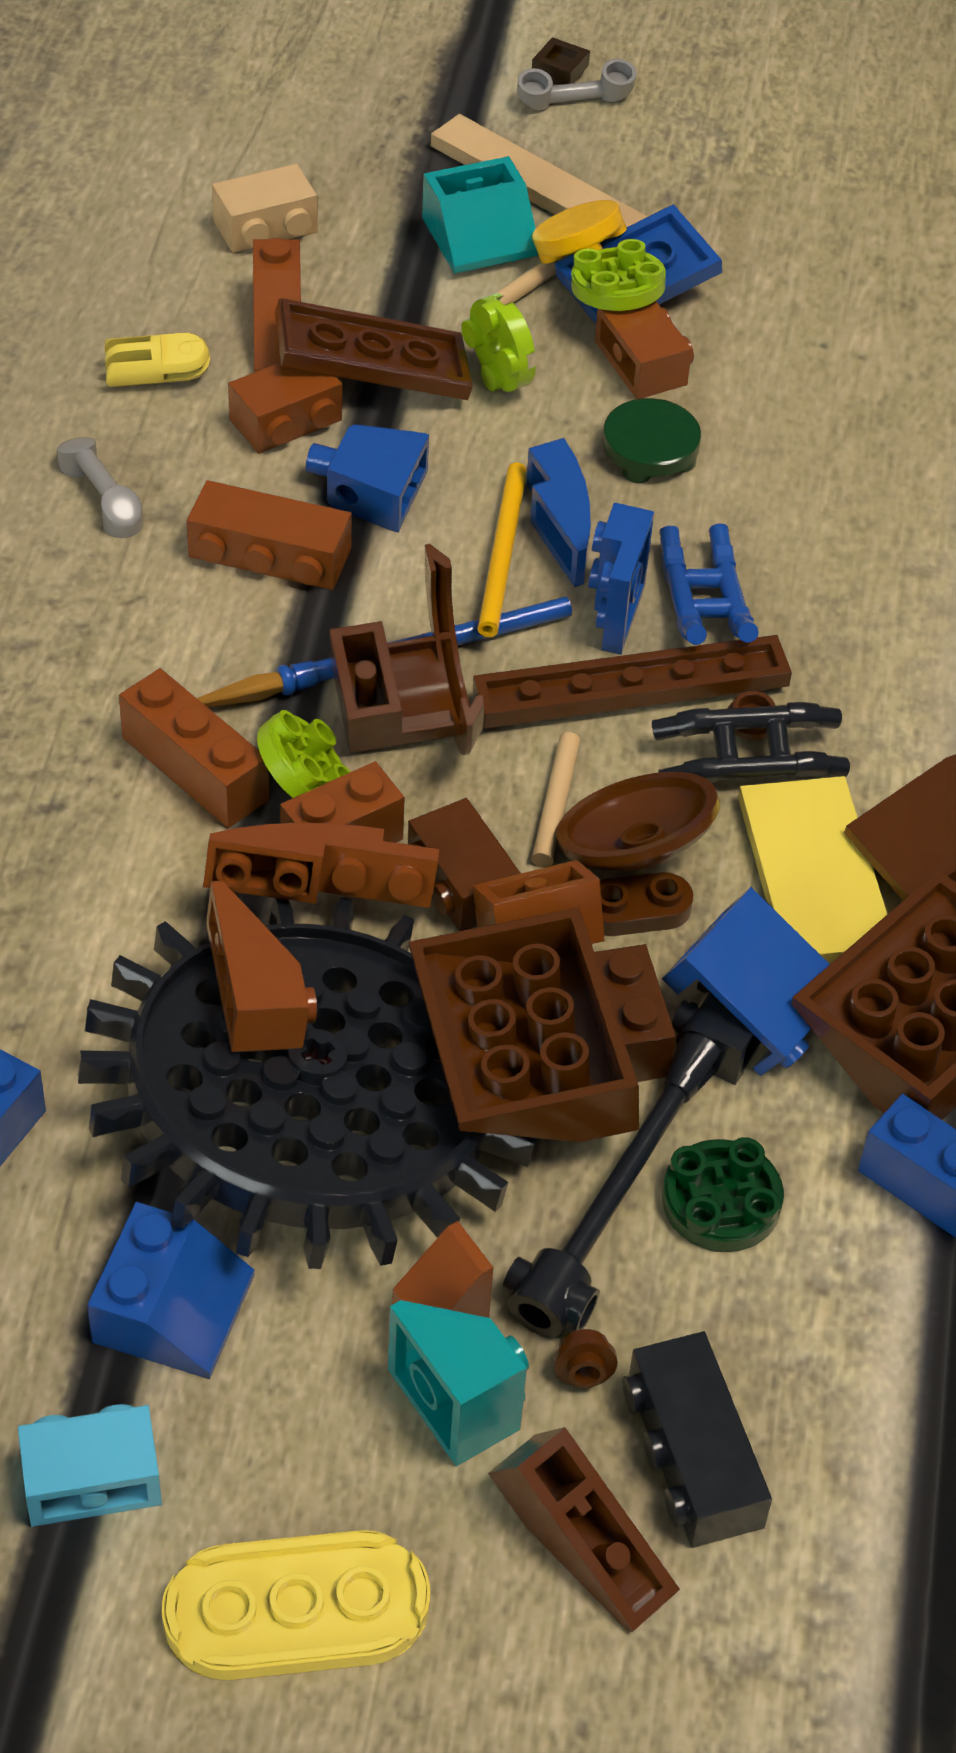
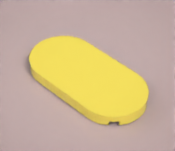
M348 1531L216 1545L199 1551L187 1560L186 1566L178 1572L175 1578L173 1575L167 1585L162 1601L164 1633L171 1650L185 1666L200 1675L219 1680H237L374 1665L399 1656L410 1648L420 1636L429 1614L430 1584L423 1563L412 1551L410 1554L404 1547L397 1545L396 1539L376 1531Z

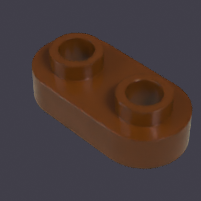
M668 872L600 880L604 936H620L680 927L689 919L694 897L692 887L681 876Z

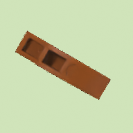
M281 823L240 827L210 833L203 887L210 888L211 881H223L233 892L316 904L318 892L430 908L438 866L439 849L383 841L384 829L358 825Z

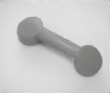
M612 59L603 65L600 80L552 86V78L547 72L535 68L527 69L518 77L517 94L526 105L542 111L548 109L550 104L596 98H601L606 102H616L627 97L633 90L636 80V69L626 60Z
M78 437L61 443L57 447L58 467L62 473L71 477L87 476L101 494L102 521L106 533L116 538H128L139 533L143 527L140 499L128 487L117 484L97 457L95 439Z

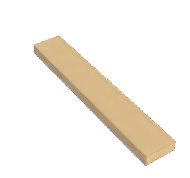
M458 114L431 133V147L463 165L509 156L526 183L530 202L554 215L580 204L598 200H612L619 204L626 227L648 217L461 114Z

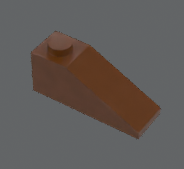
M566 1427L533 1435L488 1473L525 1527L628 1632L636 1630L680 1590Z

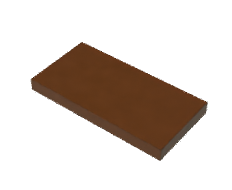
M284 298L278 299L275 319L281 366L468 401L473 385L461 332Z

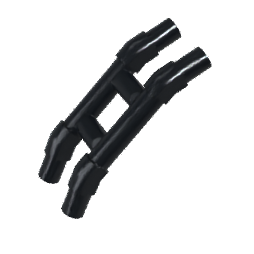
M790 702L787 705L716 710H710L709 708L691 709L678 712L674 716L652 720V731L656 741L678 736L688 737L697 734H709L710 731H713L717 758H700L686 761L682 765L659 769L658 773H691L702 776L711 783H717V781L780 776H795V778L846 777L850 771V762L847 757L827 755L825 752L800 751L791 754L787 728L812 729L813 727L837 729L842 722V712L839 708L819 706L817 703ZM766 728L770 756L738 758L734 730Z

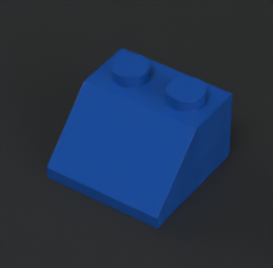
M136 1202L87 1305L92 1343L210 1379L254 1279L255 1270L194 1219L181 1229L172 1224L173 1213Z

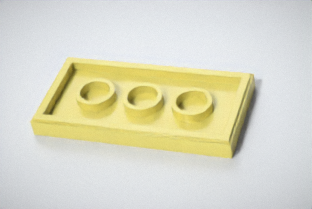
M845 776L740 786L738 801L766 902L831 964L887 915L873 866L844 834L846 825L858 818Z

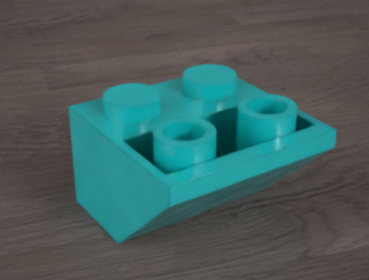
M509 156L423 174L422 218L454 274L538 256L532 239V233L536 228L526 183Z

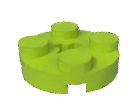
M499 293L476 300L470 309V319L463 321L461 324V331L466 344L475 350L481 365V377L488 390L493 392L502 389L506 392H511L529 385L533 381L536 366L528 369L527 355L535 353L530 330L523 315L513 302L503 305L500 299L504 295Z

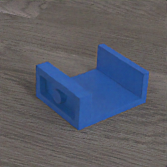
M750 887L719 915L662 977V980L678 995L698 979L769 1049L753 1067L762 1076L778 1063L785 1069L789 1068L809 1048L810 1044L804 1037L811 1028L791 1005L792 997L830 964Z

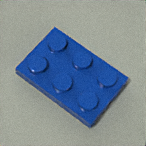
M674 204L628 226L627 230L621 235L600 242L602 249L617 247L619 242L626 239H637L645 243V252L659 259L666 270L665 291L656 300L658 304L723 273L722 259ZM574 254L555 263L556 276L596 324L598 308L584 304L572 292L571 271L574 266Z

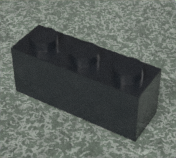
M702 1331L633 1349L629 1375L622 1378L623 1392L630 1412L632 1414L640 1413L647 1431L643 1433V1442L650 1466L653 1470L662 1469L668 1485L664 1493L665 1503L674 1527L683 1526L691 1548L765 1529L772 1497L706 1332Z

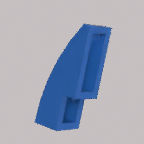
M561 438L528 449L526 485L532 493L530 523L573 586L577 587L584 584L591 528L590 500L586 481L577 458L565 438Z

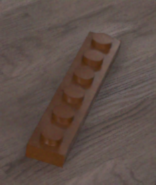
M778 635L757 637L756 640L749 643L734 640L474 675L473 693L474 697L482 694L484 700L483 727L491 728L738 694L746 691L789 687L792 671Z

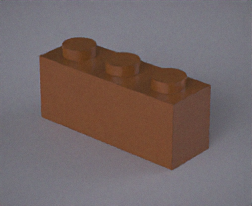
M206 480L186 520L188 557L334 590L351 551V512Z
M161 668L119 694L122 738L228 829L269 801L268 768L261 757L260 751Z

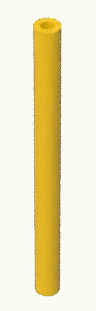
M518 462L508 466L478 623V632L484 637H494L499 630L527 474L526 467Z

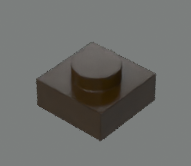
M552 37L532 59V69H541L547 72L555 84H571L589 66L590 50Z

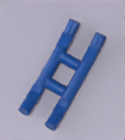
M719 523L709 528L713 568L686 569L678 527L670 525L661 528L659 534L663 573L670 589L680 635L689 643L699 645L705 641L707 636L701 619L728 618L729 629L734 636L746 643L756 640L759 631L745 603L736 572V562L733 546L730 542L728 526ZM720 588L723 598L693 599L691 589Z

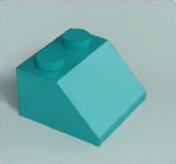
M403 1300L390 1306L388 1371L456 1467L520 1430L523 1402L526 1398L524 1391L529 1363L523 1348L513 1336L504 1337L492 1319Z

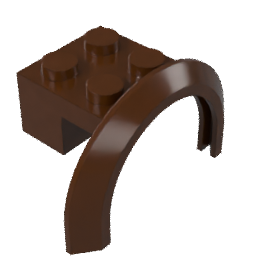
M425 544V583L432 636L387 643L382 621L329 629L331 666L350 753L453 736L459 752L462 755H468L483 729L482 694L477 695L470 705L460 664L452 605L450 558L431 544Z

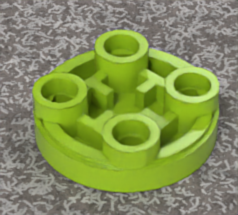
M626 239L619 242L617 247L600 250L586 248L578 250L574 254V266L571 271L572 292L578 300L586 305L610 311L633 310L655 302L665 291V267L659 259L645 252V243L640 240Z
M281 710L258 729L257 744L261 757L277 783L292 798L351 772L341 763L338 755L332 748L336 744V737L333 731L320 719H314L311 723H308L287 710Z

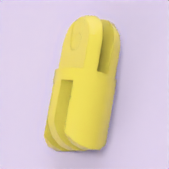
M191 333L106 339L104 342L106 383L109 387L189 381L199 378L204 374L210 362L209 349L206 342L196 334Z

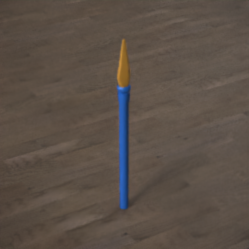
M562 597L501 613L499 630L495 636L572 616L571 603L567 597ZM479 619L455 625L457 646L490 638L484 637L478 632ZM427 632L393 642L430 637L432 634ZM331 658L316 662L306 661L291 664L290 668L287 665H280L273 673L250 676L197 699L205 706L212 707L259 701L280 692L284 696H290L295 690L301 691L316 686L319 682L334 679Z

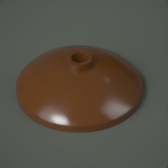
M660 772L636 776L606 786L575 804L559 822L556 832L557 840L562 853L572 861L578 860L585 867L610 871L651 869L677 857L697 842L716 819L720 809V801L715 786L708 779L696 774Z

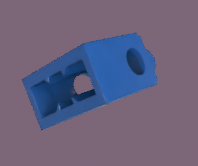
M355 424L348 427L338 449L313 443L306 459V472L327 477V502L331 507L351 512L355 517L399 533L428 472L429 434Z

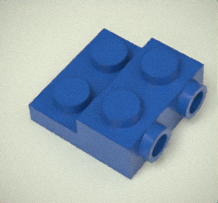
M615 502L608 521H599L595 530L592 551L600 553V557L595 558L593 561L588 587L596 589L594 610L598 611L596 628L604 629L601 650L621 655L646 584L654 511Z

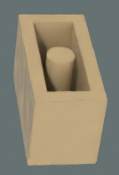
M298 164L212 184L213 221L232 253L252 249L253 239H293L318 232L317 194Z

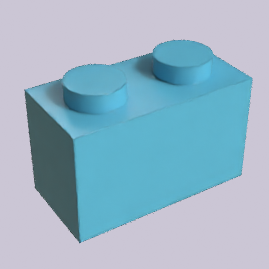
M117 1404L108 1406L95 1414L70 1418L63 1415H49L36 1420L33 1424L18 1426L25 1495L31 1527L162 1505L149 1405L132 1407L130 1405Z

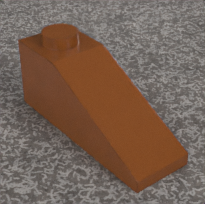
M253 239L254 372L281 362L275 310L278 299L284 298L301 302L300 239Z
M211 881L206 925L231 1052L303 1048L307 1023H315L317 1016V1001L314 988L305 987L300 963L223 881Z

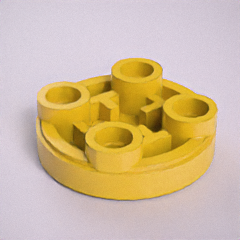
M598 200L574 206L550 217L533 231L532 239L541 263L547 264L555 262L565 255L575 254L581 249L591 248L600 250L602 249L600 242L621 235L627 230L619 204L616 201Z

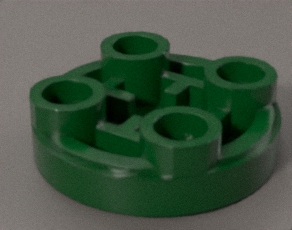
M642 398L617 406L607 416L604 423L603 447L608 457L623 469V476L627 480L634 483H644L650 480L651 477L689 472L696 465L700 448L701 429L695 417L682 406L667 400Z
M741 1137L734 1141L713 1139L701 1141L691 1146L679 1147L671 1157L662 1189L663 1209L672 1227L689 1242L704 1249L719 1252L745 1250L763 1241L776 1227L784 1200L783 1184L778 1171L770 1160L765 1157L763 1146L758 1141L749 1137Z

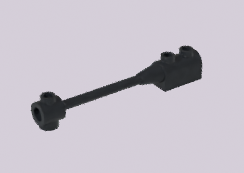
M699 980L697 990L705 993L700 1002L697 1004L685 998L678 1007L672 1021L674 1031L679 1034L676 1038L677 1047L663 1084V1092L561 1251L553 1248L541 1249L532 1262L518 1256L505 1276L502 1290L511 1294L507 1300L508 1309L520 1324L532 1332L546 1337H556L561 1334L564 1328L573 1332L585 1327L594 1311L600 1290L591 1286V1277L582 1263L683 1103H687L713 1075L736 1085L762 1043Z

